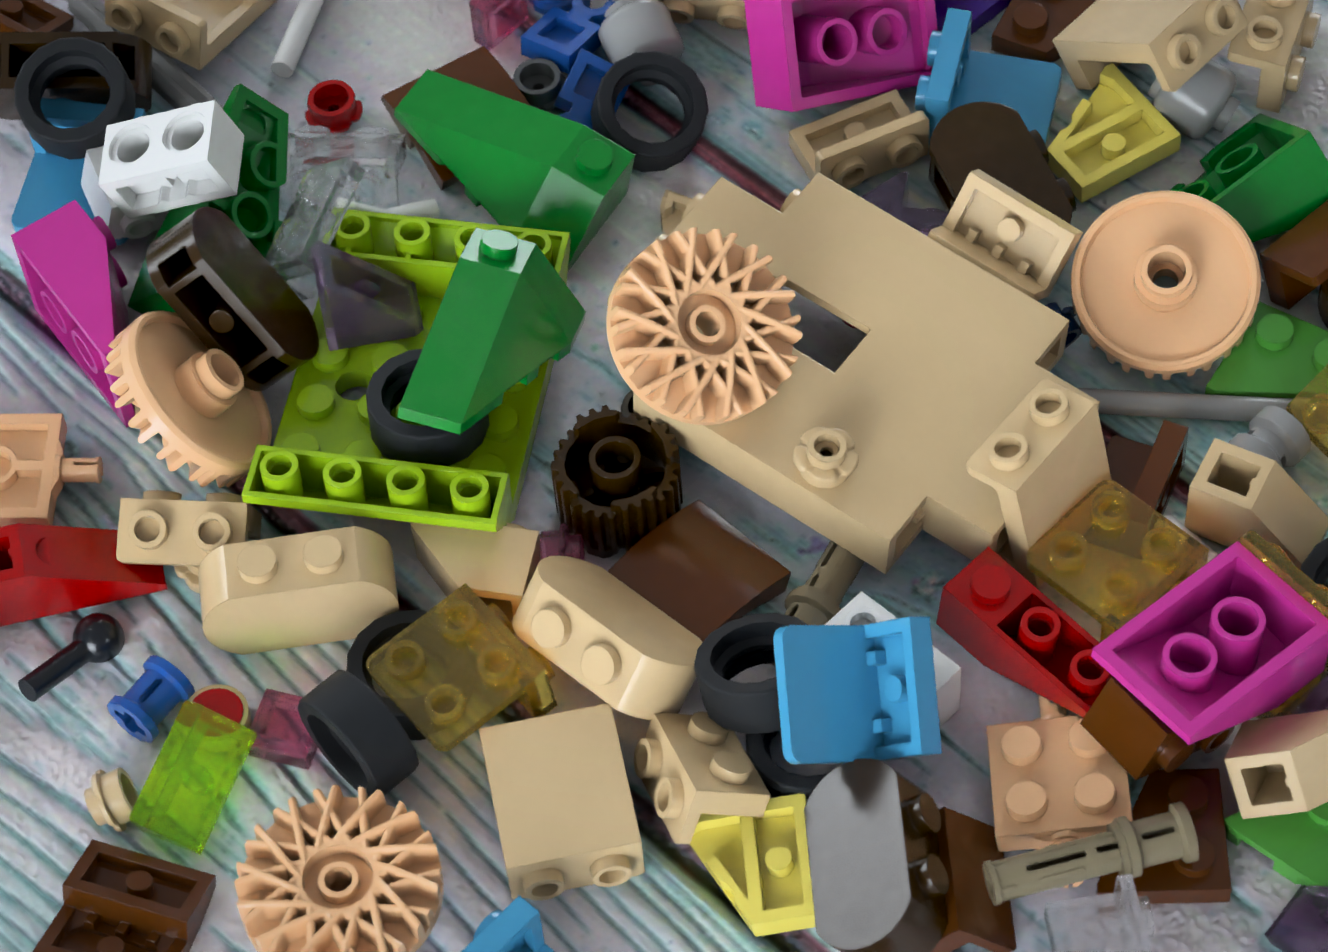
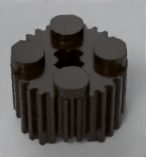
M604 405L601 412H596L592 408L589 410V416L584 417L581 414L576 416L577 423L574 425L573 430L569 429L567 431L568 440L560 439L559 450H554V461L551 462L550 466L556 510L559 513L560 523L565 524L568 534L574 533L575 541L580 542L583 540L584 548L588 554L603 559L618 554L620 548H624L627 552L650 531L680 511L681 504H683L679 447L676 445L675 435L669 434V426L667 424L659 425L655 422H651L650 426L649 418L647 417L636 420V414L631 413L626 418L623 417L622 412L610 410L607 405Z

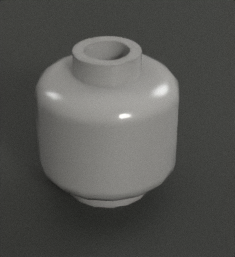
M618 0L606 10L604 14L605 20L599 28L598 37L610 63L614 64L636 52L658 51L680 59L684 50L683 41L664 3L658 0ZM650 81L641 82L643 86L656 85V83Z
M1212 59L1176 92L1163 91L1156 78L1147 95L1154 98L1152 105L1171 125L1192 139L1202 138L1211 127L1223 132L1241 101L1231 96L1236 87L1235 74Z

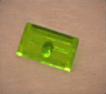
M186 700L131 811L130 821L142 832L201 855L258 734L201 704Z

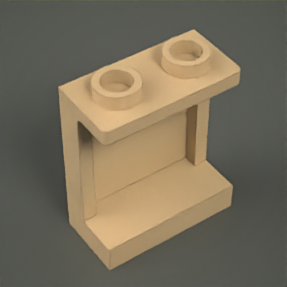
M105 0V24L120 32L140 37L146 40L153 48L195 69L201 70L277 0Z
M1096 0L1052 41L1076 89H1094L1099 84L1100 73L1105 66L1111 63L1116 67L1121 63H1141L1152 67L1163 91L1176 92L1247 26V19L1238 0Z
M1049 379L1040 380L966 461L968 474L990 485L998 493L1009 543L999 556L1036 588H1039L1116 502L1097 403Z
M606 703L479 728L512 899L515 900L520 895L523 899L528 898L541 901L554 898L564 890L593 884L600 887L617 886L628 881L631 877L642 875L645 872L642 842L612 706Z

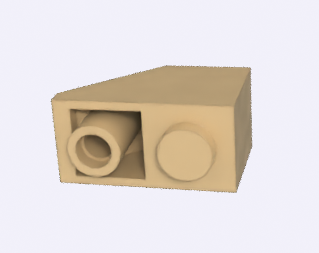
M1214 438L1189 486L1184 526L1198 536L1227 547L1238 541L1258 559L1299 574L1304 560L1313 548L1324 540L1328 531V517L1277 461Z
M411 522L410 526L417 559L462 618L466 621L513 627V617L538 563L543 559L539 531L529 530L514 523H507V526H503L498 532Z
M1328 710L1248 720L1242 723L1224 757L1242 819L1308 812L1328 802Z

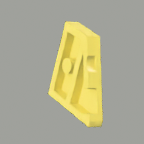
M1111 63L1105 66L1100 73L1099 85L1088 100L1083 98L1073 111L1070 125L1060 130L1047 148L1049 154V163L1047 164L1058 178L1063 177L1068 182L1073 195L1083 203L1179 151L1181 134L1129 79Z
M798 793L770 798L763 817L701 814L689 844L755 937L816 927L804 808L807 803L805 794Z

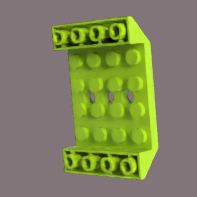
M330 207L316 252L322 287L312 317L318 332L319 348L317 354L312 359L296 369L273 446L258 444L256 446L241 494L243 503L498 532L503 526H507V523L514 521L554 359L550 358L539 366L538 377L529 384L524 385L518 382L504 392L502 404L488 413L490 425L483 443L468 458L450 466L390 460L385 457L371 438L366 394L357 400L342 398L341 394L353 387L367 388L373 373L388 359L408 350L423 349L459 257L476 227L484 230H504L512 233L518 239L536 243L566 285L571 242L570 232L350 209H334ZM400 403L390 412L391 416L403 423L426 426L397 418Z

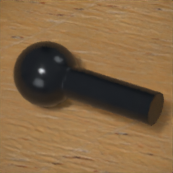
M92 613L83 617L74 629L73 641L19 680L18 686L21 693L29 701L35 702L86 663H102L113 659L124 646L125 635L121 624L114 617L105 613Z

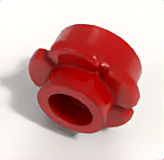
M326 80L315 85L309 92L307 101L309 109L305 112V119L314 130L321 129L327 134H340L349 130L352 123L360 120L363 106L361 101L355 99V93L350 85L340 80Z

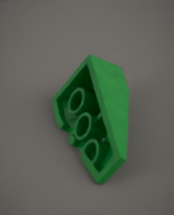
M429 69L423 73L394 110V117L438 165H446L465 186L464 194L476 207L482 205L499 225L570 232L571 242L568 271L627 194L635 154L581 123Z
M240 83L233 88L223 107L225 113L244 134L237 195L169 210L155 239L197 209L212 207L228 215L277 272L278 244L285 241V221L279 220L280 186L287 181L289 114ZM145 257L127 306L140 314L150 311L175 312L156 291L148 272Z
M1259 113L1212 148L1199 161L1205 172L1198 179L1188 185L1184 183L1176 184L1171 189V191L1194 194L1217 204L1238 221L1253 243L1292 229L1328 200V160L1310 131Z
M475 228L459 257L399 405L397 418L460 435L502 404L504 392L516 383L529 384L538 377L539 366L550 358L559 361L570 353L584 323L586 311L536 243L518 239L512 233L504 230Z

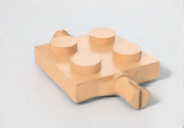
M63 413L0 414V527L16 523L53 525L57 497L65 483L102 482L103 461L101 457L65 458L64 447L67 425Z
M1039 694L1037 695L1039 698L1040 718L1032 721L986 726L995 838L999 852L1026 849L1038 850L1050 845L1061 844L1106 832L1107 825L1112 823L1113 819L1122 816L1127 817L1129 821H1133L1128 772L1080 724L1083 717L1067 715L1066 708L1056 703L1051 704V700ZM1084 881L1073 883V887L1081 885Z

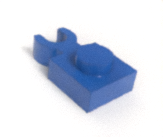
M572 0V9L568 12L552 7L521 35V55L530 59L543 58L550 60L558 66L560 71L569 74L581 48L593 54L601 46L598 31L605 20L604 14L615 1L609 0L602 7L593 9L591 8V0Z
M581 48L554 103V106L566 111V113L559 116L581 123L593 130L591 109L602 77L613 64ZM629 85L625 86L617 96L615 114Z

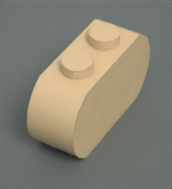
M350 526L225 544L210 552L199 566L198 575L203 633L214 646L235 654L246 655L356 639L357 635L375 619L399 611L392 547L382 535L362 527Z
M548 556L543 558L538 563L512 620L513 629L520 639L614 709L636 718L652 721L654 713L679 714L696 679L694 663L697 649L703 643L701 639L604 568L585 560L568 556Z

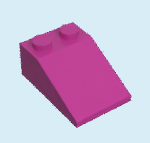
M744 0L755 104L757 107L796 112L881 94L894 89L899 90L918 86L920 75H931L933 66L927 65V52L932 30L938 31L935 0Z
M73 200L17 231L11 237L35 310L122 423L128 428L129 420L135 416V405L130 403L120 408L115 407V402L120 396L113 393L110 387L120 377L104 372L105 368L110 364L106 360V356L113 350L108 346L109 343L129 326L128 311L121 290L128 283L123 270L110 253V251L117 248V245L109 227L100 216L90 219L78 202Z
M1236 541L1092 648L1091 657L1188 745H1191L1277 708L1324 672L1328 657V619L1240 542Z

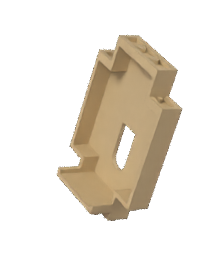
M819 172L803 190L794 189L785 199L780 211L722 176L706 194H696L687 205L681 222L669 235L679 230L683 234L693 227H697V234H707L713 229H720L722 238L730 233L738 234L734 241L735 244L743 248L755 244L759 248L758 259L766 255H770L773 258V261L766 267L775 278L782 274L786 276L787 282L783 286L791 288L867 335L835 372L793 347L792 355H797L798 359L796 363L789 367L792 370L791 376L776 389L778 393L754 411L734 421L716 425L684 423L654 410L633 392V413L636 414V419L641 420L647 417L649 418L650 426L651 422L658 423L659 425L667 424L669 426V434L675 435L676 444L842 548H845L885 575L921 530L926 531L971 560L975 559L988 546L999 555L1009 543L998 493L990 485L970 476L967 471L966 461L1042 379L1054 381L1096 402L1099 410L1100 401L1050 372L1063 356L1070 320ZM663 233L659 235L655 239V241L658 239L661 241L667 238L669 235ZM696 325L698 331L703 334L702 330ZM818 426L826 429L839 428L847 432L855 441V448L853 450L859 456L857 468L839 486L818 488L804 480L794 463V448L801 444L800 437L811 428ZM824 450L820 455L829 457L832 456V453Z

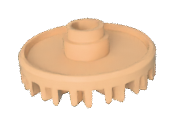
M1171 190L1152 191L1134 195L1120 201L1102 213L1081 239L1074 256L1071 271V297L1074 314L1078 316L1083 335L1089 336L1091 347L1095 349L1098 346L1106 354L1107 361L1111 364L1115 362L1121 363L1124 372L1129 373L1130 368L1143 371L1145 377L1149 379L1153 378L1154 374H1161L1163 380H1170L1172 374L1187 372V377L1195 375L1196 369L1201 368L1204 372L1208 371L1215 360L1222 356L1227 358L1231 354L1232 348L1234 346L1238 347L1241 344L1246 330L1253 323L1261 288V272L1255 248L1238 221L1226 210L1203 197ZM1161 276H1169L1176 281L1177 286L1162 288L1155 285L1154 281Z
M693 227L683 234L679 230L661 241L658 239L627 264L619 275L610 295L606 318L607 337L617 369L631 390L642 401L659 413L674 420L695 425H716L739 419L754 411L778 393L776 389L791 376L792 370L789 367L796 363L798 359L797 355H792L793 345L802 338V332L793 327L801 321L800 314L791 316L788 305L795 298V291L782 290V286L787 282L786 276L782 274L775 278L766 267L773 261L770 255L758 259L759 248L757 245L751 244L743 248L735 244L734 241L738 237L736 233H730L722 238L720 229H713L707 234H697V227ZM696 325L702 330L703 334L698 331Z
M150 311L144 313L109 343L108 346L113 350L106 356V360L110 364L105 368L104 372L120 377L110 387L113 393L120 396L115 402V407L120 408L132 403L141 409L129 420L128 425L131 428L141 429L138 436L139 443L146 442L157 433L162 436L163 449L157 453L156 457L159 460L166 458L169 471H176L187 463L189 466V481L197 480L201 487H205L216 479L219 488L225 485L230 487L248 474L257 444L271 446L272 423L262 392L245 388L244 377L237 363L222 350L208 349L177 313L169 311Z
M332 785L328 798L325 797L320 789L313 790L314 802L299 807L296 797L289 798L290 813L278 807L275 808L272 813L274 824L265 831L260 824L255 826L256 840H247L245 843L247 855L245 864L239 861L236 864L239 878L235 879V889L238 896V902L236 903L245 931L257 952H416L430 935L439 917L443 902L444 881L437 847L433 842L430 831L427 830L425 832L422 829L418 814L414 810L407 812L406 806L402 801L398 802L396 808L386 803L384 793L381 790L376 789L368 798L366 789L361 786L358 787V797H343L340 786Z

